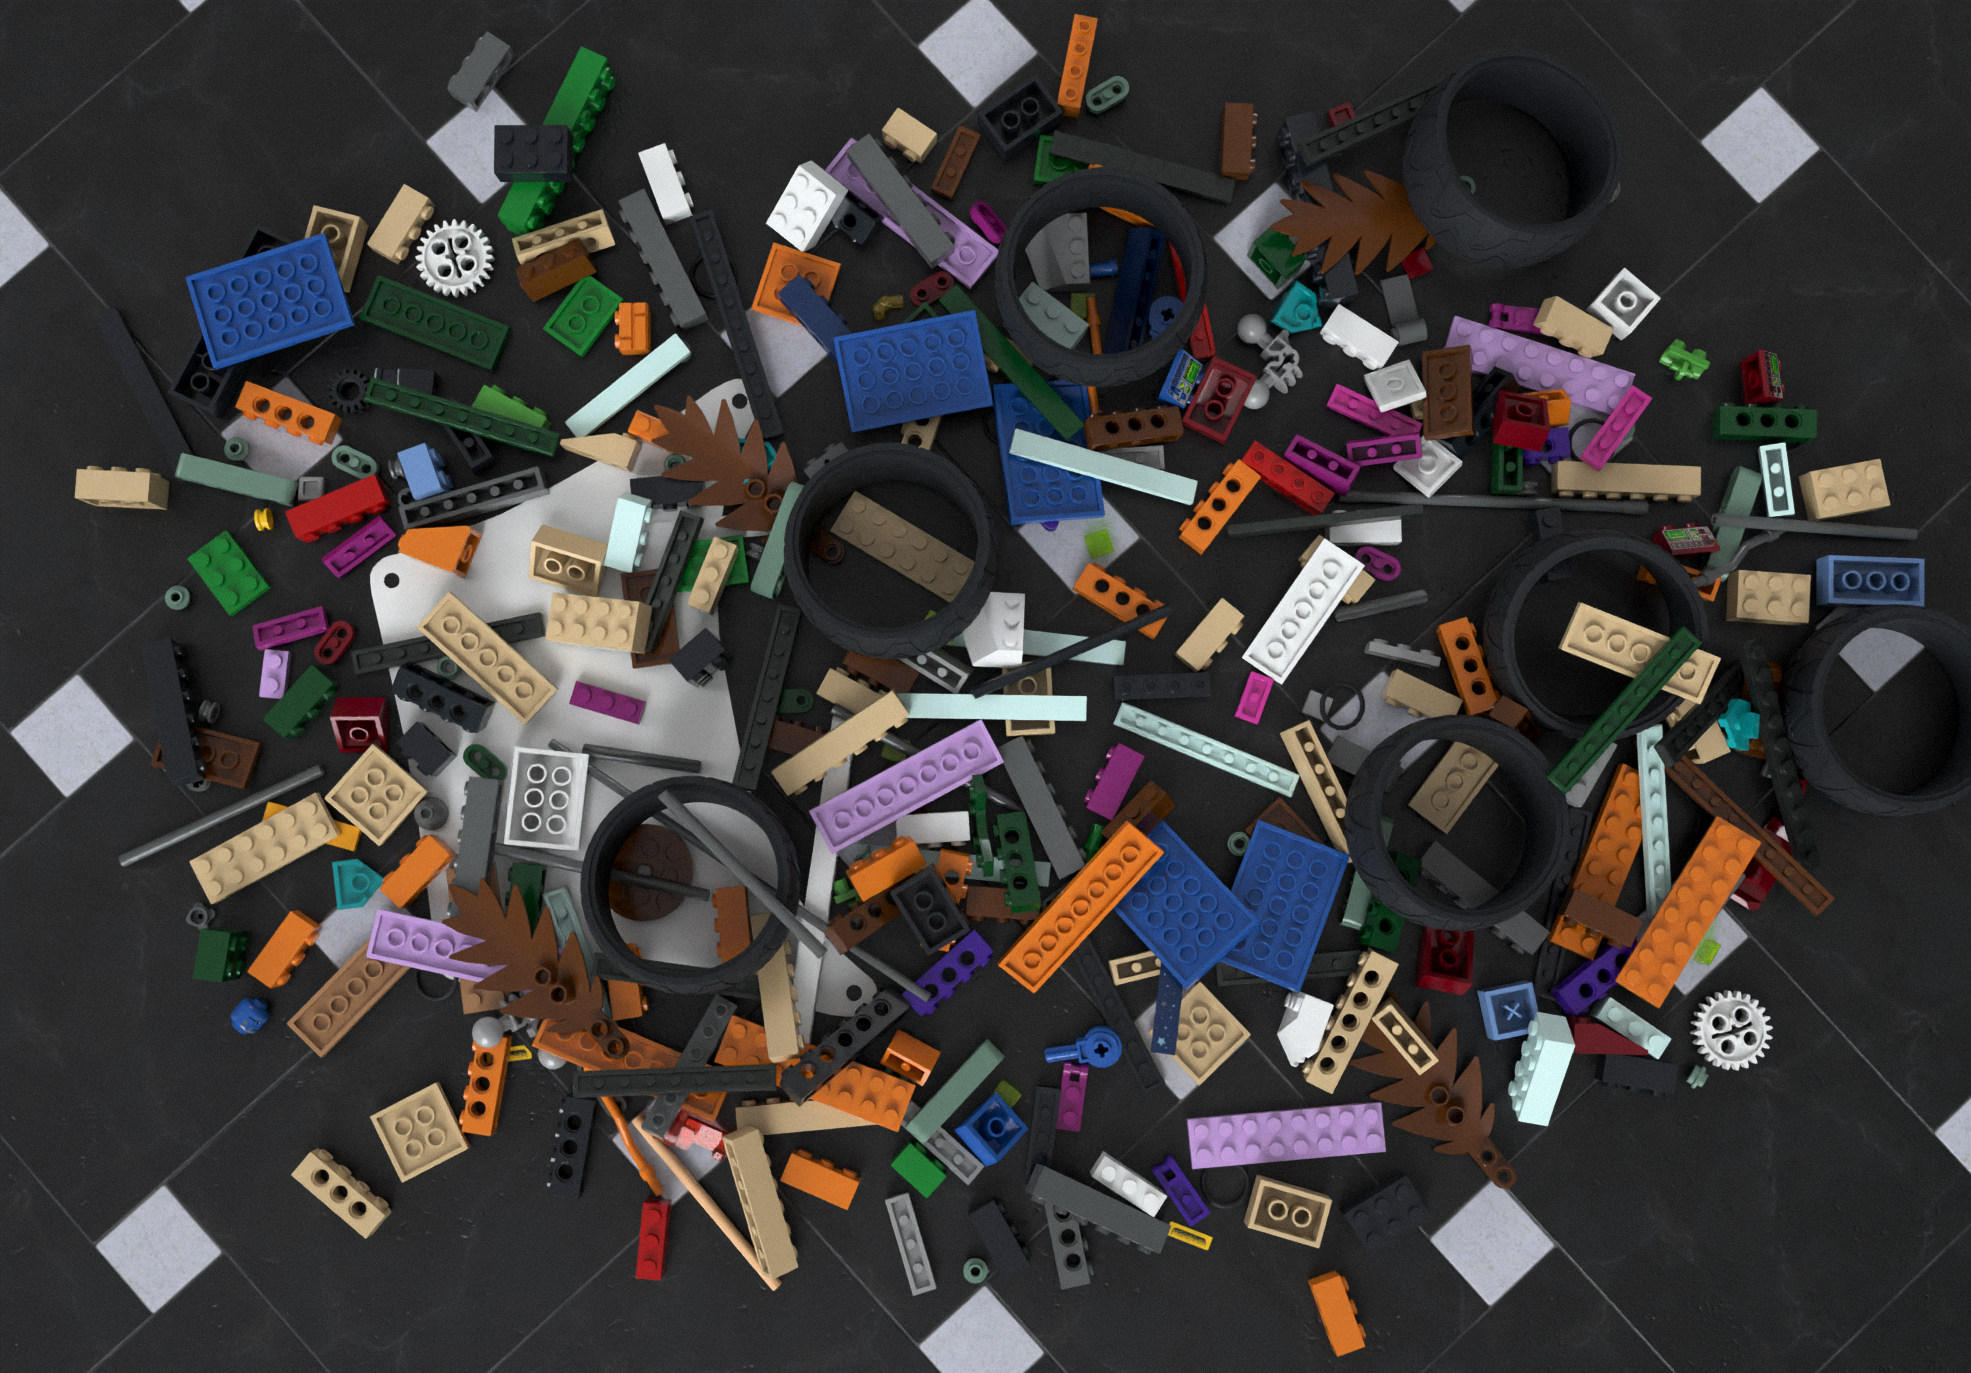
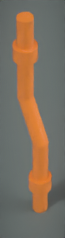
M1087 297L1088 317H1086V321L1090 327L1093 354H1103L1099 329L1101 318L1097 313L1096 298ZM1087 386L1090 414L1102 413V410H1099L1096 387Z
M601 1097L615 1120L625 1147L640 1169L639 1174L643 1181H647L655 1196L660 1195L664 1192V1189L655 1176L656 1171L652 1165H648L635 1144L618 1105L613 1097Z

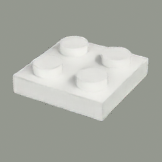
M1410 360L1364 375L1365 383L1381 413L1426 398V390Z
M1423 435L1421 437L1422 458L1397 461L1393 465V469L1430 498L1462 466V461L1436 440L1425 441Z

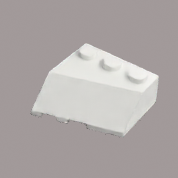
M990 592L987 602L979 615L962 632L973 666L1019 668L1022 666L1025 594Z
M1295 991L1288 993L1284 1006L1287 1008L1277 1033L1291 1066L1297 1067L1299 1062L1303 1063L1305 1057L1309 1058L1317 1052L1334 1006L1301 991L1299 993Z

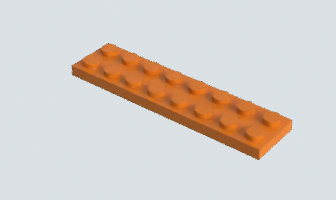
M1618 764L1568 887L1577 888L1614 907L1643 838L1638 770L1625 764ZM1557 915L1547 940L1587 959H1594L1602 936L1599 939L1585 933V928L1579 925L1576 928L1562 922L1564 918Z
M1716 816L1614 981L1653 1006L1660 1008L1762 842Z
M1126 820L997 961L998 966L1032 993H1035L1163 855V849Z
M733 1014L714 1062L724 1066L776 1064V1086L781 1087V1073L789 1065L795 1066L801 1060L799 1058L772 1063L768 1055L765 1026ZM805 1042V1050H801L802 1055L809 1049L813 1051L817 1046ZM828 1055L820 1056L823 1062L829 1063L832 1061ZM853 1061L810 1099L898 1132L916 1084ZM803 1071L801 1073L803 1077L808 1079L814 1077L810 1071Z
M544 1019L532 1044L535 1048L590 1071L674 1068L682 1055L680 1052L616 1026L628 1039L630 1049L624 1058L613 1059L585 1028L569 1033L547 1032V1028L565 1019ZM601 1025L600 1031L603 1034L605 1032V1026ZM620 1042L616 1044V1049L618 1051L621 1050ZM727 1092L690 1093L682 1109L715 1122Z

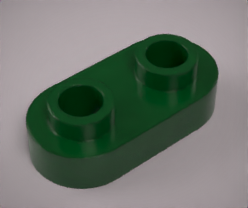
M782 689L780 696L782 703L778 706L776 714L809 712L814 706V697L806 689ZM801 696L806 698L804 705L797 703V699Z
M472 744L465 749L463 753L464 762L481 778L506 779L508 774L507 766L485 746ZM476 752L481 754V759L478 761L474 759ZM495 767L499 769L498 776L492 774V770Z

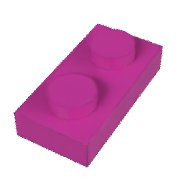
M1251 671L1234 717L1257 725L1274 679Z

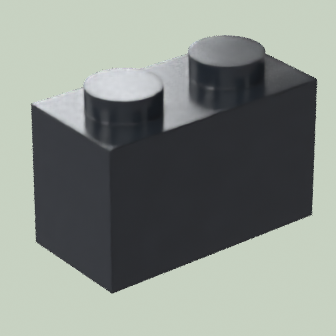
M416 722L396 742L401 747L399 751L409 760L413 758L418 763L417 769L425 776L437 777L457 757L422 722Z

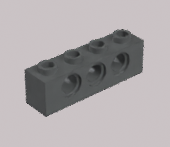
M1045 1202L1061 1289L1091 1284L1089 1276L1094 1275L1091 1260L1086 1261L1084 1251H1089L1086 1236H1081L1079 1227L1084 1225L1073 1220L1074 1214L1068 1212L1066 1216H1061L1052 1210L1053 1204ZM1065 1229H1071L1075 1234L1072 1239L1065 1240L1061 1237L1062 1232ZM1069 1254H1077L1080 1257L1079 1261L1075 1264H1069L1066 1261Z

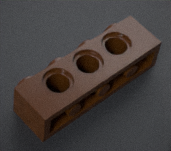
M1169 404L1160 405L1156 409L1150 410L1147 407H1141L1127 413L1124 410H1119L1105 416L1102 413L1092 414L1084 422L1085 425L1083 427L1087 449L1096 452L1178 441L1184 434L1179 407H1170ZM1151 420L1156 421L1159 424V428L1154 427ZM1128 423L1135 425L1137 431L1132 430ZM1106 426L1111 427L1115 434L1109 433L1106 430Z
M908 877L869 898L864 904H861L860 901L856 902L847 909L849 914L845 917L840 913L829 921L831 926L824 930V932L840 955L902 913L895 901L894 905L888 902L887 895L891 896V888ZM869 908L875 911L876 917H872L869 914ZM850 921L856 923L857 930L851 928Z

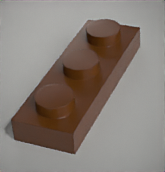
M959 125L931 186L932 192L953 200L980 141L981 134Z

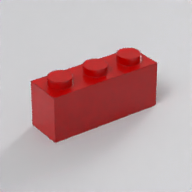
M647 1198L643 1202L636 1270L637 1279L661 1280L665 1275L672 1200Z

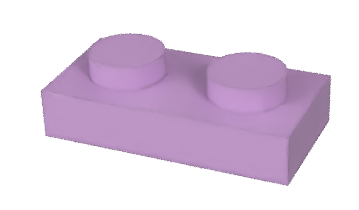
M265 649L259 697L281 699L287 692L292 652Z

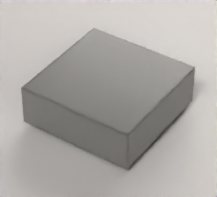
M299 476L298 500L309 502L325 495L326 478Z
M1310 690L1301 713L1324 722L1320 713L1322 694ZM1327 697L1325 701L1326 715L1333 701L1330 697Z

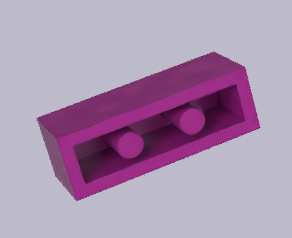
M1420 431L1350 440L1346 443L1348 461L1358 466L1418 459L1423 456Z
M1298 434L1294 437L1284 456V460L1326 488L1345 498L1357 480L1360 466Z
M1120 743L1116 747L1111 746L1105 759L1109 760L1105 769L1100 767L1094 779L1098 781L1095 789H1089L1083 800L1087 803L1085 808L1112 821L1145 756Z

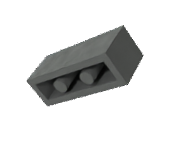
M488 31L484 36L480 37L471 55L463 60L462 68L449 81L447 89L452 97L477 112L516 56L511 46Z

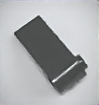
M1408 274L1380 280L1391 325L1389 335L1399 342L1397 346L1427 340L1426 323L1423 317H1418Z
M1338 735L1327 754V758L1330 764L1356 776L1358 769L1371 751ZM1400 761L1390 775L1384 791L1385 794H1391L1404 770L1400 767Z

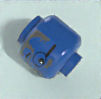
M259 997L255 999L244 998L231 1012V1025L242 1034L256 1033L269 1018V1013L266 1009L268 1007L267 1003Z

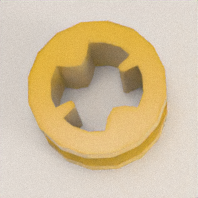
M265 508L263 511L260 509L255 510L254 520L259 531L264 530L265 527L268 530L273 529L274 519L269 508Z

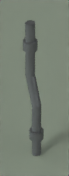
M1762 530L1761 534L1744 541L1729 562L1713 570L1707 569L1701 572L1697 578L1692 579L1697 588L1714 583L1717 578L1735 570L1750 549L1764 542H1772L1778 539L1779 535L1787 531Z

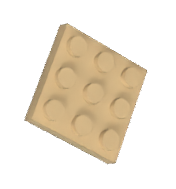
M372 744L324 799L378 846H382L430 791L379 746Z
M1199 981L1182 997L1175 1055L1170 1056L1198 1085H1201L1251 1034ZM1153 1027L1148 1031L1151 1036L1153 1034Z
M439 1081L370 1116L402 1183L470 1148Z

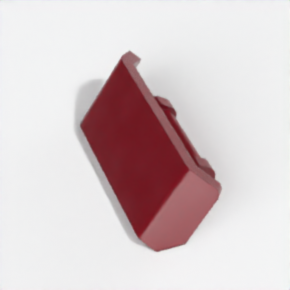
M1772 817L1762 829L1791 855L1783 821L1777 817ZM1752 857L1743 872L1746 877L1731 896V899L1747 909L1758 910L1776 878Z

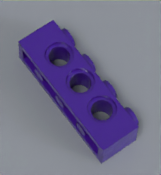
M973 929L915 981L922 988H925L928 984L936 985L938 988L936 996L930 997L925 1002L907 989L902 993V996L920 1016L925 1013L929 1016L939 1007L936 1003L942 997L947 1000L957 991L954 986L961 980L963 983H966L975 974L972 971L979 964L983 967L993 958L991 953L994 950ZM964 951H970L974 954L975 958L971 964H964L961 961L960 956ZM951 967L956 971L957 975L953 980L948 981L943 978L942 972L945 968Z
M1635 938L1631 947L1622 946L1621 949L1609 944L1605 945L1595 954L1594 959H1588L1550 991L1567 1015L1581 1016L1590 1009L1589 1005L1592 1002L1603 999L1607 996L1609 988L1613 985H1619L1614 980L1638 941ZM1617 955L1621 957L1622 961L1619 967L1615 962ZM1599 970H1601L1604 974V978L1601 982L1597 977ZM1582 984L1586 989V993L1583 997L1580 995L1579 988Z

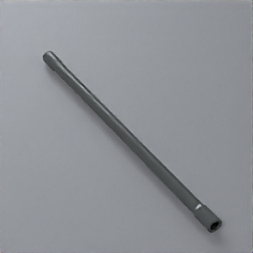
M1351 489L1346 498L1340 494L1337 497L1338 502L1342 503L1371 502L1521 509L1560 507V510L1620 512L1646 515L1648 512L1647 500L1618 501L1434 493L1428 498L1419 492L1369 491L1361 489Z

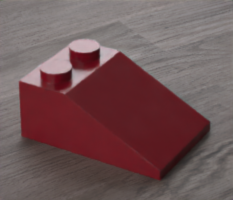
M1214 356L1182 420V424L1225 445L1257 376Z
M1423 926L1416 965V986L1464 995L1473 985L1474 930L1447 931Z
M1568 1015L1567 1022L1575 1043L1573 1053L1648 1055L1647 1049L1600 1024L1591 1022V1018L1583 1017L1582 1015Z

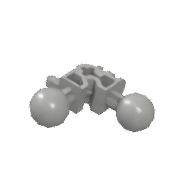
M1257 314L1245 315L1237 325L1240 339L1250 344L1257 343L1263 349L1260 356L1265 361H1271L1260 373L1262 377L1255 381L1244 406L1250 409H1258L1266 405L1270 395L1269 389L1272 386L1286 394L1288 392L1287 385L1294 386L1296 384L1295 377H1303L1302 371L1297 366L1299 354L1289 344L1288 330H1282L1273 339L1266 333L1267 326L1263 317ZM1286 358L1289 359V362L1287 364H1284L1282 368L1278 372H1276V370L1283 363V360H1285Z
M520 991V997H519V998L523 997V996L526 995L527 993ZM511 994L509 996V1003H506L504 1000L499 1001L500 1008H504L519 998ZM503 1014L504 1016L499 1019L488 1016L476 1021L473 1026V1040L483 1048L495 1047L502 1040L504 1032L510 1029L514 1032L526 1026V1023H528L526 1031L529 1037L532 1038L537 1035L544 1019L519 1018ZM539 1049L538 1051L539 1061L548 1069L561 1068L567 1062Z

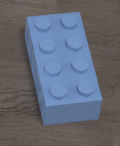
M1828 555L1816 560V606L1866 608L1879 605L1905 604L1924 607L1925 559Z

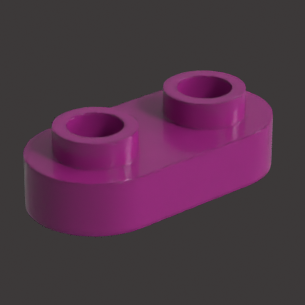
M977 201L970 209L971 219L981 228L991 243L1001 244L1007 227L988 204Z
M1364 546L1354 554V558L1365 565L1363 568L1365 572L1383 581H1391L1400 574L1401 566L1399 561L1373 547ZM1363 555L1369 558L1368 563L1362 561ZM1385 565L1390 567V573L1384 572L1383 567Z

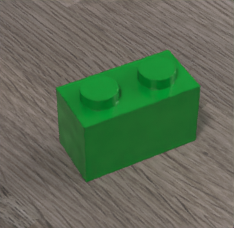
M910 1140L891 1161V1166L925 1198H928L947 1177L946 1166L938 1158L933 1160L927 1155L928 1149L919 1141L914 1143Z

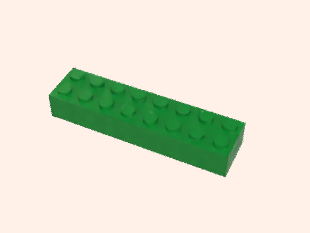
M582 46L542 124L568 125L573 134V168L577 153H580L584 148V139L587 133L591 132L594 128L595 117L598 111H602L605 105V96L608 90L611 91L616 82L615 74L608 59ZM514 182L497 216L509 231L520 236L543 229V222L546 216L552 213L554 200L557 194H561L565 182Z

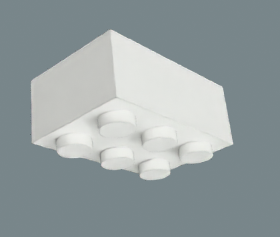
M812 160L801 164L795 171L766 224L800 251L805 252L816 246L848 189Z

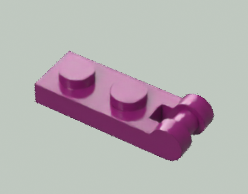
M1500 303L1490 304L1489 312L1492 313L1491 320H1489V327L1502 331L1544 335L1540 332V328L1533 325L1540 308L1507 306ZM1501 315H1506V322L1501 320Z
M1064 1060L1056 1129L1080 1132L1089 1063H1081L1079 1065L1072 1064V1061ZM1070 1074H1079V1081L1070 1080Z

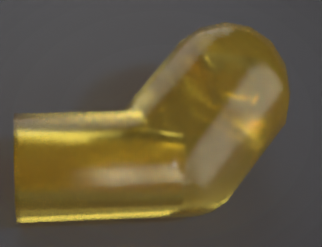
M903 295L881 297L872 306L873 317L878 320L884 319L885 311L889 308L903 307Z

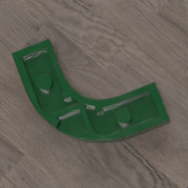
M982 774L972 775V785H968L969 799L972 800L968 801L969 815H973L975 835H971L973 849L978 850V854H976L977 868H982L983 877L993 876L994 859L986 825V789Z

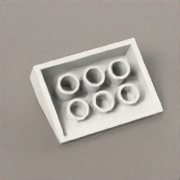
M514 747L504 844L578 851L589 754Z

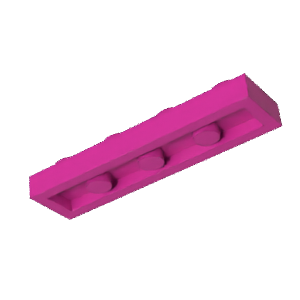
M1339 384L1335 385L1325 406L1385 435L1420 431L1423 423L1393 409L1381 413L1375 401Z
M1632 385L1579 459L1599 472L1652 398Z

